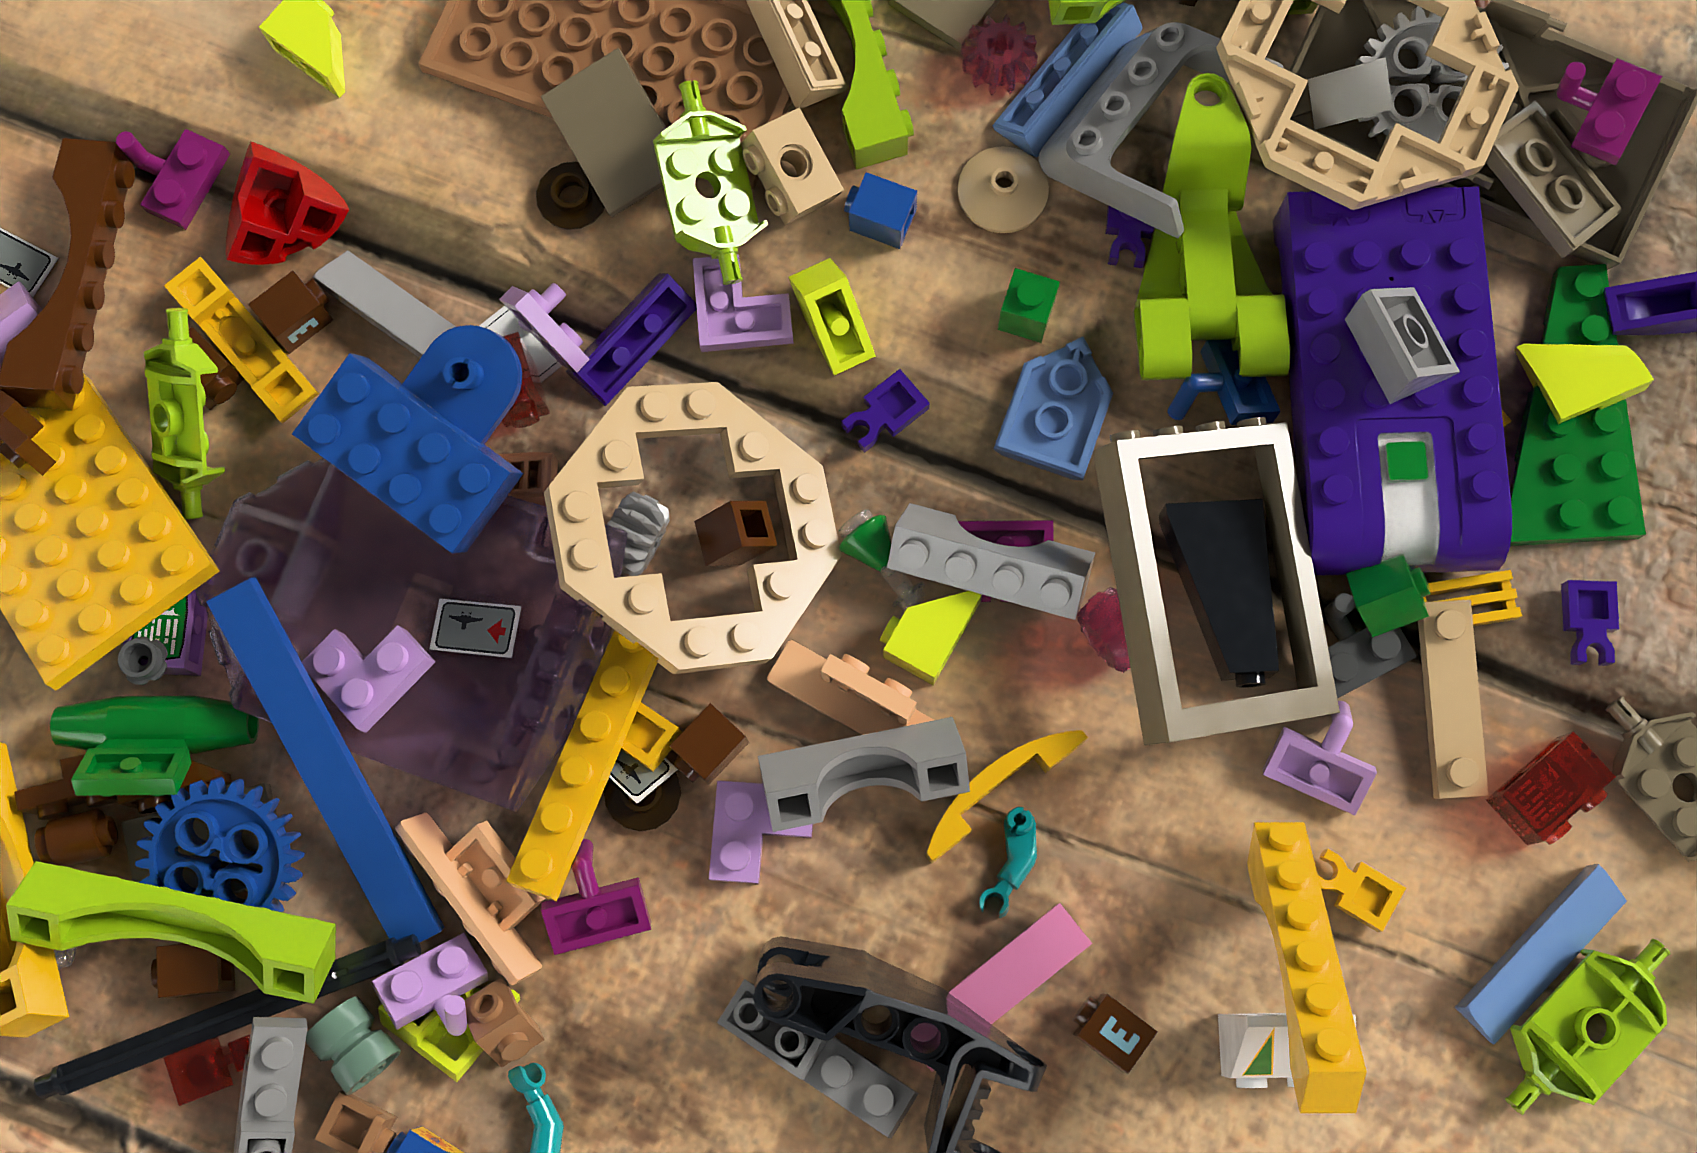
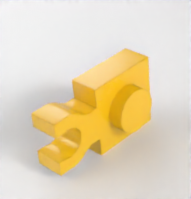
M1329 849L1323 850L1319 859L1332 866L1333 875L1329 880H1324L1318 875L1321 890H1332L1338 893L1339 896L1334 907L1376 932H1383L1406 888L1363 862L1357 863L1353 871H1351L1338 854Z

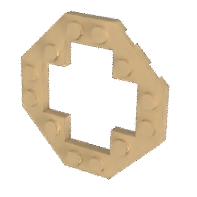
M1240 0L1216 50L1265 168L1351 210H1356L1477 174L1485 165L1519 88L1512 70L1505 71L1496 49L1500 44L1486 12L1480 13L1474 0H1407L1442 17L1425 55L1467 75V79L1438 143L1396 123L1389 131L1376 161L1290 120L1308 80L1265 60L1293 0ZM1347 0L1311 1L1339 14Z
M718 382L626 387L544 491L560 588L576 601L581 599L603 616L601 620L633 644L638 642L659 658L657 662L672 674L763 664L771 660L841 557L823 465ZM720 433L729 478L773 475L790 561L753 564L747 569L755 612L670 621L662 573L614 578L598 488L639 485L644 480L637 439Z

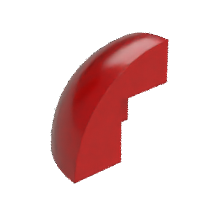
M250 141L232 200L226 236V260L249 265L278 264L285 262L286 256L307 247H311L314 250L326 242L338 230L349 208L342 196L316 173L279 152Z

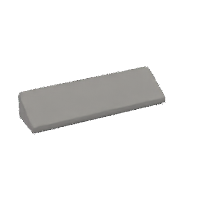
M346 251L319 269L313 276L314 280L323 290L419 358L422 357L430 344L439 335L456 327L350 251Z

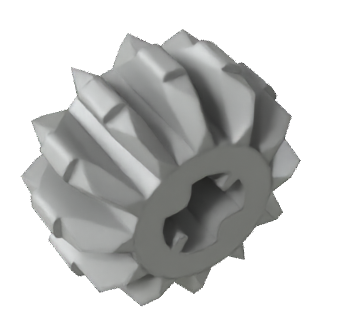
M633 491L623 498L618 508L614 510L613 516L607 523L606 528L613 570L621 574L626 573L631 576H638L647 569L649 562L653 559L657 548L660 546L670 521L668 508L659 504L658 500L646 494L642 496Z

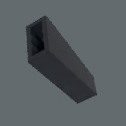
M1263 499L1166 503L1159 514V524L1221 681L1235 680L1236 687L1239 688L1266 685L1265 679L1272 677L1279 671Z

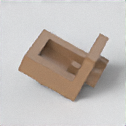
M498 978L464 1000L467 1024L475 1042L501 1067H504L511 1061L522 1058L531 1048L545 1040L538 1024L516 1002L509 984L503 978Z
M342 1090L338 1092L315 1140L341 1153H386L396 1138V1132L391 1129L397 1116L353 1094L346 1095Z

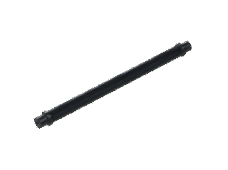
M411 934L398 940L392 937L335 959L317 999L391 971L403 965L404 961L420 956L421 946L416 935ZM259 988L55 1066L50 1073L37 1077L34 1080V1089L40 1099H46L56 1094L64 1096L252 1024L253 1017H271L307 1002L265 994Z

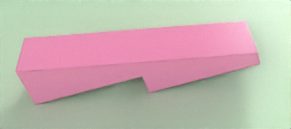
M1060 903L1056 904L988 961L952 988L949 993L990 1024H993L1093 943ZM921 1023L913 1028L910 1035L917 1041H930L935 1037L938 1029L930 1023ZM927 1066V1067L931 1070V1072L934 1071V1069H932L931 1067Z

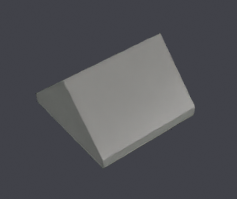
M1414 287L1370 289L1361 295L1345 318L1348 327L1390 404L1460 372Z

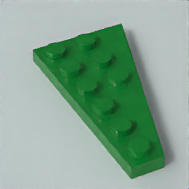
M1606 264L1559 267L1553 273L1542 324L1545 327L1541 344L1618 345L1617 335H1612L1603 293L1604 288L1609 287ZM1532 386L1526 401L1514 459L1516 466L1510 488L1512 505V537L1510 546L1630 540L1645 536L1646 530L1626 399L1601 410L1597 407L1558 424L1539 386L1534 388Z

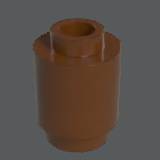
M98 808L49 820L45 827L38 828L35 833L36 851L41 862L58 866H71L107 857L111 854L113 845L118 841V830L114 819L111 816H105L103 811Z

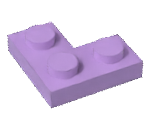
M737 254V259H738L739 268H740L739 254ZM712 257L693 258L701 352L794 344L789 293L743 298L742 281L732 285L731 283L723 285L719 259H712Z
M399 625L366 658L344 633L334 629L302 661L307 673L356 729L365 733L435 663L434 659L412 635Z
M717 781L709 880L759 884L763 835L812 838L813 824L773 832L763 784Z

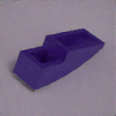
M1697 272L1605 287L1603 290L1612 335H1664L1697 332Z

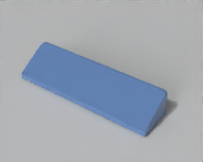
M1122 2L1107 12L1096 23L1076 24L992 125L994 130L1024 152L1037 158L1044 144L1117 53L1141 32L1142 24L1134 5Z
M1599 864L1586 866L1455 1006L1491 1044H1495L1627 902L1608 873Z

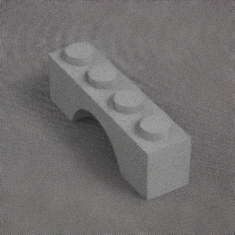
M909 503L895 525L887 568L1075 620L1086 594L1095 552L1050 540L1026 547L992 543L967 532L958 523L956 515Z
M953 717L758 756L773 832L823 822L828 808L842 795L862 787L885 785L901 788L913 794L921 802L970 792L966 751Z

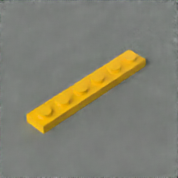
M616 630L613 632L506 879L507 883L516 888L556 902L659 659L638 642L633 644Z

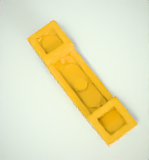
M201 256L164 285L182 308L188 309V315L201 327L282 424L319 395L307 378Z
M1083 730L1065 731L1048 735L1015 748L987 766L969 782L970 792L958 794L948 807L932 836L925 857L932 864L968 836L972 829L961 815L1029 761L1034 759L1046 774L1079 748L1088 739V736Z

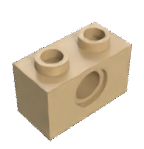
M800 107L752 130L741 143L746 166L754 175H758L766 190L765 198L769 208L775 215H780L785 225L827 205L844 191ZM780 161H787L792 164L796 170V177H790L785 174L781 168Z

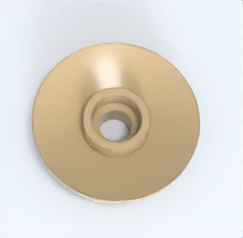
M993 147L979 152L964 166L958 181V199L966 216L980 228L995 233H1012L1031 225L1042 214L1049 194L1047 176L1039 162L1030 154L1013 147ZM1000 178H1006L1012 181V185L1008 188H1002L997 185L996 181Z

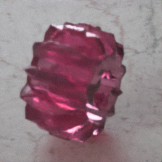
M1008 14L1001 19V23H995L988 15L984 19L983 27L973 24L969 29L968 39H965L961 46V55L965 58L963 59L962 69L964 74L973 75L972 84H974L975 88L987 83L989 84L988 91L991 96L997 91L998 86H1003L1011 94L1015 90L1016 82L1026 85L1029 81L1030 70H1033L1037 65L1038 55L1034 51L1037 41L1035 35H1026L1027 27L1024 21L1011 26Z
M1109 587L1087 600L1088 602L1080 608L1077 620L1080 624L1081 632L1088 639V644L1095 649L1098 657H1102L1109 667L1124 673L1131 668L1117 589Z

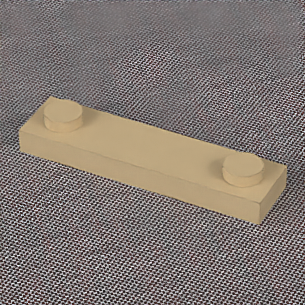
M1471 600L1425 602L1429 617L1418 620L1433 798L1489 796Z

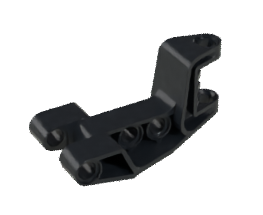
M780 936L766 942L760 951L758 975L753 995L755 1008L760 1015L770 1021L824 1041L832 1039L837 1033L841 1032L931 1067L936 1071L924 1123L928 1153H1001L972 1138L975 1132L972 1121L980 1120L983 1112L980 1099H988L991 1092L988 1081L991 1080L1025 1091L1036 1092L1047 1067L1045 1062L1022 1048L942 987L882 961L864 950ZM781 954L791 958L794 964L774 962L767 965V962L773 956ZM764 987L773 993L786 997V999L780 1001L771 999L764 992ZM876 1005L885 1006L890 1011V1015L881 1023H870L862 1016L866 1008ZM921 1023H930L937 1027L938 1032L930 1041L921 1042L910 1035L913 1028ZM964 1064H966L960 1077V1080L958 1082L955 1093L953 1095V1098L951 1100V1103L949 1105V1108L947 1110L949 1098L956 1083L961 1067Z

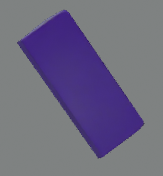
M659 273L583 352L590 360L577 373L570 369H567L566 373L601 404L606 406L697 310L696 302L668 273Z

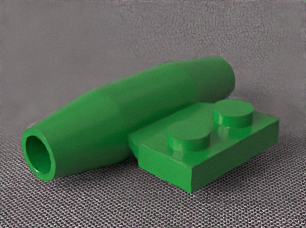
M195 695L116 696L59 706L53 711L50 722L51 738L55 745L87 750L71 779L76 796L177 795L192 764L190 754L253 744L257 739L259 731V715L255 705Z

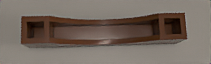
M63 138L52 178L63 195L69 214L71 240L68 260L59 285L45 308L27 328L8 342L0 370V390L15 399L23 407L72 411L76 394H79L83 388L84 374L82 369L86 353L92 349L94 344L93 326L97 310H100L104 304L105 291L103 286L107 270L112 268L114 264V242L118 228H121L124 224V202L128 189L132 188L134 184L135 170L132 162L128 160L116 142Z

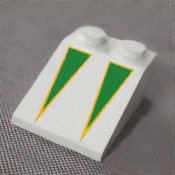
M1286 1013L1218 1014L1221 1076L1236 1078L1237 1088H1267V1078L1286 1077L1287 1086L1294 1087L1290 1069ZM1352 1014L1356 1027V1016Z

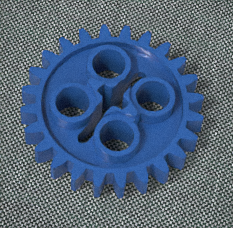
M223 777L211 780L208 788L202 780L190 784L189 792L181 788L177 795H171L173 803L164 801L157 804L155 809L161 818L153 817L144 822V827L154 835L144 837L138 840L136 844L140 848L149 851L148 856L135 862V866L149 869L150 873L148 877L142 879L139 883L167 887L172 890L215 897L225 901L263 907L283 913L285 909L279 900L289 901L296 895L294 889L286 883L296 882L303 876L301 871L291 867V863L303 858L305 853L290 848V843L297 840L301 836V832L285 831L284 826L292 819L293 815L289 813L279 817L276 816L274 811L280 801L277 797L265 804L260 801L263 792L262 786L259 785L247 794H244V779L233 781L228 789H226ZM195 818H199L207 824L209 828L208 840H203L195 834L193 829ZM244 829L253 832L257 836L259 841L257 852L251 851L244 846L242 842V832ZM180 846L182 849L195 854L191 856L181 854L178 851V847ZM220 851L219 858L210 854ZM221 860L230 864L222 868ZM251 862L260 864L263 867V871L259 872L256 868L244 864ZM184 867L192 869L197 874L199 879L197 888H193L185 882L183 878ZM232 878L239 879L246 885L248 890L247 899H241L233 893L231 889Z

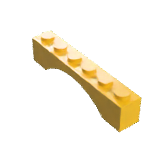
M0 742V1036L27 1038L68 1018L69 1013L54 949L12 941L10 937L6 904L34 862L23 814L17 811L14 794L17 788L7 745Z
M1254 822L1247 866L1254 899L1261 906L1267 917L1278 955L1286 1006L1290 1069L1299 1112L1356 1113L1367 1071L1305 822Z

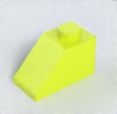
M283 0L259 26L260 30L273 50L340 98L345 93L341 34L332 20L334 16L333 10L323 0Z
M831 258L788 277L802 314L834 376L876 357L847 276Z
M966 591L907 607L901 619L893 616L880 638V641L886 644L883 649V658L934 686L979 606L982 594Z

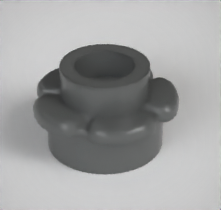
M137 637L123 645L118 654V665L120 670L126 674L128 681L136 685H145L149 680L156 681L163 676L167 669L165 658L168 652L164 644L158 640L150 641L148 637ZM146 656L148 663L141 665V658Z

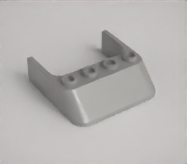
M1172 22L1159 26L1129 41L1117 53L1042 147L1039 153V163L1043 172L1060 183L1175 238H1179L1184 232V226L1177 200L1116 171L1111 166V157L1183 65L1201 73L1221 76L1230 84L1216 50L1221 38L1184 23ZM1267 57L1265 58V60L1283 68L1281 63Z

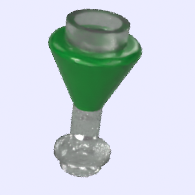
M866 509L853 516L839 529L838 532L843 538L839 546L840 551L882 574L898 596L892 604L894 608L900 607L905 612L907 607L918 605L927 597L923 591L925 587L923 582L913 585L905 573L887 568L892 542L885 515L873 516L870 510Z

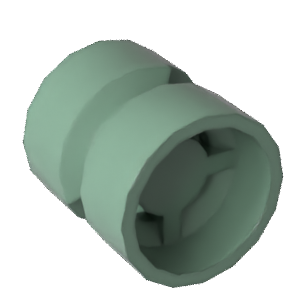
M354 996L335 1007L321 1018L306 1035V1044L320 1062L334 1061L330 1071L346 1095H351L367 1085L401 1053L400 1048L388 1033H384L382 1030L371 1031L375 1017L358 996Z

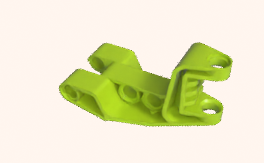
M1199 74L1188 84L1172 145L1163 193L1177 200L1184 232L1179 238H1175L1157 228L1154 231L1134 308L1141 380H1169L1191 377L1192 341L1231 339L1232 351H1237L1239 375L1242 377L1287 376L1289 371L1290 344L1284 295H1273L1270 292L1245 238L1236 211H1241L1244 206L1252 148L1249 129L1229 84L1223 77L1216 74ZM1200 91H1211L1219 97L1220 102L1216 105L1204 106L1198 103L1194 96Z

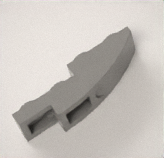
M744 979L717 1023L797 1078L804 1080L886 1137L892 1139L919 1093L836 1037L827 1041L820 1040L766 1019L755 1008L753 1000L755 985ZM766 993V995H767L768 997H770L771 999L777 1000V999H775L774 997H772L771 995H769L768 993Z
M253 1017L248 1054H245L234 1153H292L295 1135L294 1116L308 1028L306 1018Z

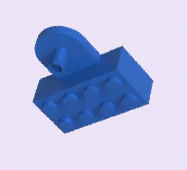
M474 325L454 327L439 335L430 344L403 383L368 357L349 353L292 435L449 552H467L524 474L485 445L517 400L522 385L521 363L516 351L504 337L492 330Z

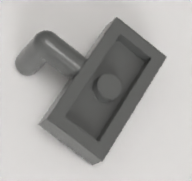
M1346 593L1338 595L1324 608L1323 612L1325 619L1339 641L1328 647L1337 699L1417 657L1400 627L1375 637L1371 636L1368 628L1356 633L1346 616L1353 610L1355 602L1354 598Z

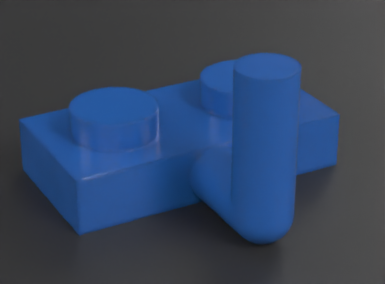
M1231 339L1206 340L1200 353L1209 373L1191 374V377H1186L1167 410L1171 418L1182 420L1199 392H1217L1231 425H1237L1236 423L1256 417H1266L1267 423H1273L1281 412L1266 377H1242L1239 375L1237 351H1232Z

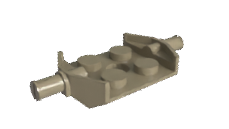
M1621 696L1605 709L1625 729V732L1621 734L1624 740L1613 761L1612 778L1688 862L1696 861L1697 728L1690 721L1696 715L1693 712L1647 721L1645 718H1641L1626 702L1624 697ZM1677 775L1685 776L1693 785L1694 793L1689 802L1680 800L1673 792L1672 785Z

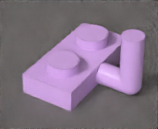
M552 283L541 295L533 289L528 293L512 286L499 300L518 319L519 326L523 330L531 333L562 366L577 373L590 360L579 348L583 340L567 324L562 323L558 326L548 315L566 297L565 292L555 283Z
M1338 701L1340 713L1331 714L1332 724L1322 743L1283 727L1263 767V775L1352 815H1356L1377 771L1375 766L1341 752L1352 730L1353 720L1349 705L1344 701Z
M462 933L372 980L374 991L396 1030L435 1009L447 1031L453 1036H459L467 1029L465 1001L460 995L488 981V972L466 935Z

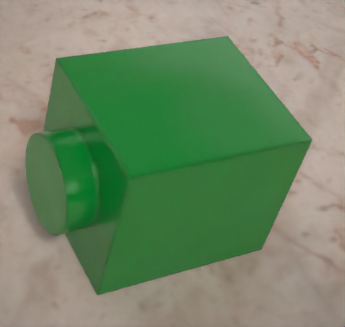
M1015 268L1001 308L997 330L1042 343L1060 281Z
M1403 552L1382 559L1381 563L1375 566L1346 573L1356 608L1372 637L1429 617L1423 597L1431 594L1429 585L1420 567L1411 570Z

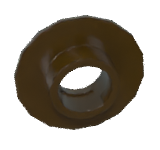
M579 162L561 163L551 168L540 179L536 190L537 207L542 216L552 225L566 230L581 229L594 223L604 212L605 207ZM576 185L584 189L583 196L574 203H565L559 200L560 193L568 186Z
M676 772L673 773L656 788L657 792L653 801L641 807L633 804L629 800L628 795L609 778L604 788L605 806L612 818L625 828L636 831L656 829L669 821L678 809L681 797L679 777Z

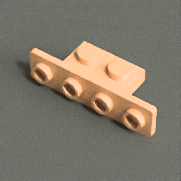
M790 640L767 677L768 682L860 735L934 721V719L916 710L917 702L910 699L913 692L909 688L890 678H887L884 683L876 680L867 674L870 668L866 664L848 654H844L842 659L830 654L825 659L801 644Z
M422 813L402 820L395 827V831L403 840L406 850L418 860L432 879L437 892L447 899L462 919V924L466 931L476 938L491 958L495 970L504 976L511 985L521 982L540 970L542 964L514 927L546 898L516 888L506 882L516 858L488 821L476 824L453 846L428 813Z

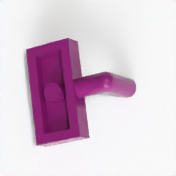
M1617 58L1599 93L1580 86L1586 74L1585 65L1581 62H1572L1567 66L1557 88V96L1560 100L1589 112L1571 147L1617 165L1663 76Z
M185 129L167 160L148 153L130 132H121L116 138L118 147L138 168L157 176L140 204L147 213L186 230L230 156L225 146Z
M588 839L582 840L572 864L579 893L560 897L557 899V902L553 900L545 901L541 905V913L554 955L651 930V919L639 877L599 887L592 866L594 846Z

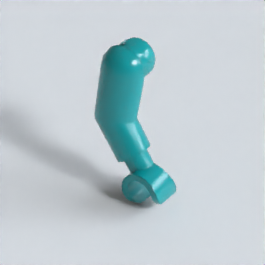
M1024 807L1013 808L1004 819L1007 861L997 875L999 880L994 888L985 890L980 896L979 907L982 913L986 900L990 897H998L1004 903L999 912V918L1006 916L1009 911V895L1013 889L1017 890L1036 863V822L1032 813L1029 810L1025 811Z
M530 1063L524 1067L517 1066L509 1070V1081L517 1091L524 1094L528 1105L525 1107L534 1124L530 1153H560L564 1124L549 1094L544 1095L541 1089L546 1079L545 1069L538 1063Z

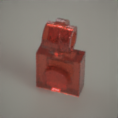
M250 1034L227 1043L230 1053L226 1055L223 1054L219 1038L216 1037L164 1057L163 1059L178 1105L188 1104L233 1086L228 1065L234 1063L236 1072L243 1071L245 1054H248Z

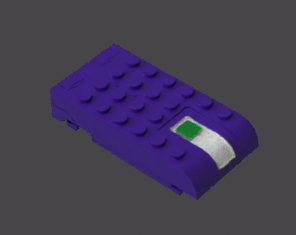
M1479 186L1427 188L1356 210H1351L1314 191L1287 192L1273 219L1274 243L1278 247L1280 255L1282 294L1285 298L1290 344L1289 384L1296 474L1314 574L1346 575V573L1375 566L1403 555L1411 570L1420 567L1423 573L1499 571L1506 561L1511 544L1512 505ZM1414 287L1460 372L1390 404L1348 327L1345 318L1361 295L1370 289Z

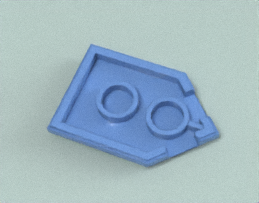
M1084 336L1067 343L1065 347L1048 355L1039 356L1024 363L994 446V450L1000 455L1072 480L1084 479L1113 395L1106 378L1101 375L1091 355L1092 352Z

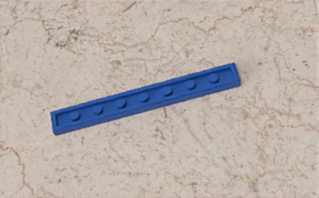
M249 578L206 601L388 938L394 937L398 940L415 934L420 943L440 933L445 928L443 922L257 578Z

